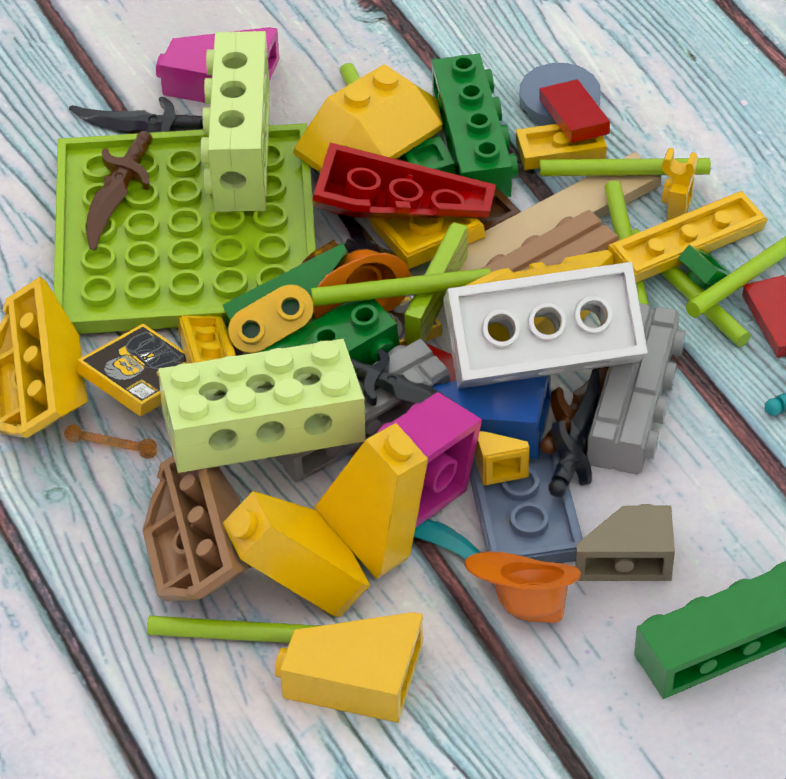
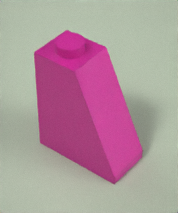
M267 27L232 31H266L270 81L280 59L278 29ZM215 33L172 38L165 54L161 53L156 64V76L161 78L163 95L205 103V78H212V75H207L206 52L207 50L214 49Z

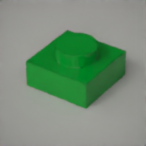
M440 136L427 139L401 156L402 161L455 174V162Z
M688 245L678 257L690 269L687 276L704 290L731 273L710 253Z

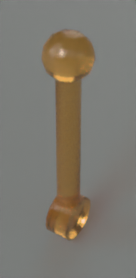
M77 425L67 426L64 432L65 438L70 442L85 440L139 451L140 456L146 459L153 458L157 454V444L152 439L136 442L82 431Z

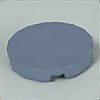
M569 63L542 65L527 73L520 83V108L523 112L525 110L529 113L530 119L539 125L557 124L540 102L539 88L578 79L600 107V84L592 73L580 66Z

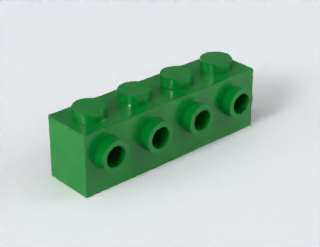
M480 53L432 59L433 96L438 99L442 130L447 149L455 162V174L495 184V190L499 189L506 197H511L512 179L518 178V163L515 153L508 154V149H510L509 130L507 125H500L499 122L502 121L501 102L498 96L492 97V93H494V80L491 69H484Z
M375 299L345 302L260 352L276 348L313 344L320 341L344 339L351 358L373 365L378 362V350L381 349L389 353L394 347L400 345L397 323Z

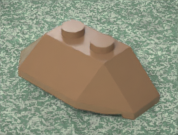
M174 455L162 462L157 474V478L160 481L151 497L142 530L157 594L163 601L199 600L220 590L252 568V566L240 560L222 524L241 504L240 498L219 466L178 473Z

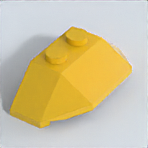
M383 64L327 97L294 147L293 154L319 173L321 172L330 142L397 159L442 131L438 99Z
M38 277L6 298L2 310L5 316L0 323V433L22 438L34 435L88 402L85 378L77 373V360L82 358L79 334L49 285L41 277Z

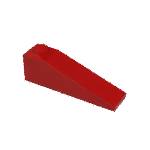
M330 142L313 194L312 203L314 208L353 218H488L496 185Z

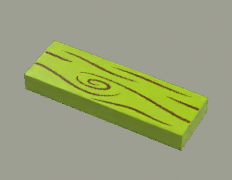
M454 222L449 226L425 275L461 270L468 254V226ZM446 291L414 295L405 312V341L407 345L419 339L425 342L444 304L443 298Z

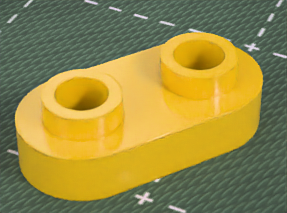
M285 285L241 309L232 317L228 327L229 337L233 346L244 354L258 353L309 324L313 316L312 298L300 286ZM292 299L298 302L300 308L296 314L287 315L282 311V305L286 300ZM249 322H254L260 327L259 334L254 338H247L242 333L244 325Z

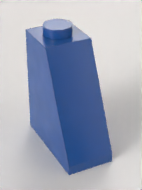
M551 375L460 389L457 387V381L434 385V389L481 418L480 431L527 441L529 444V458L538 459L540 442L543 439L551 405Z

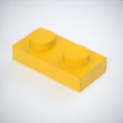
M557 124L516 129L515 142L524 170L540 168V160L606 159L607 145L603 136L571 143Z

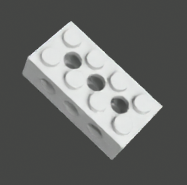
M632 262L448 288L443 298L458 389L639 362L648 353ZM589 310L595 313L599 318L600 327L591 328L586 326L580 318V311ZM545 317L549 319L554 325L555 333L551 335L540 333L534 325V318ZM494 323L503 325L508 330L510 339L504 342L494 340L489 335L488 325Z

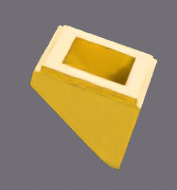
M480 431L475 450V462L482 484L491 485L529 477L528 442Z

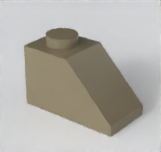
M640 504L638 506H622L576 544L575 567L581 572L578 581H672L675 548L671 505Z

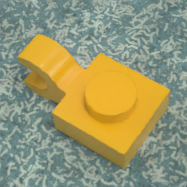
M668 148L666 151L662 170L670 178H667L665 181L661 202L668 204L667 221L688 212L693 198L695 171L698 162V156L694 152H691L687 163H680L674 158V148Z

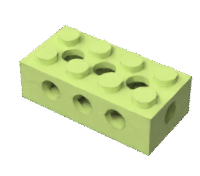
M266 31L215 32L214 49L207 50L206 52L207 75H212V78H205L204 83L205 103L211 105V107H203V132L209 133V137H201L202 163L210 164V168L204 169L205 194H213L214 212L266 211L270 83Z
M344 339L320 341L289 348H276L270 351L227 356L221 359L190 364L183 363L158 369L162 412L178 473L365 441L364 396Z

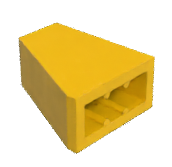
M397 423L364 441L314 507L376 579L405 562L411 555L428 458Z
M252 491L222 523L240 560L332 616L340 617L370 587L351 549L317 510Z
M409 612L294 630L288 648H280L275 664V677L281 678L283 698L399 723L423 646V614Z

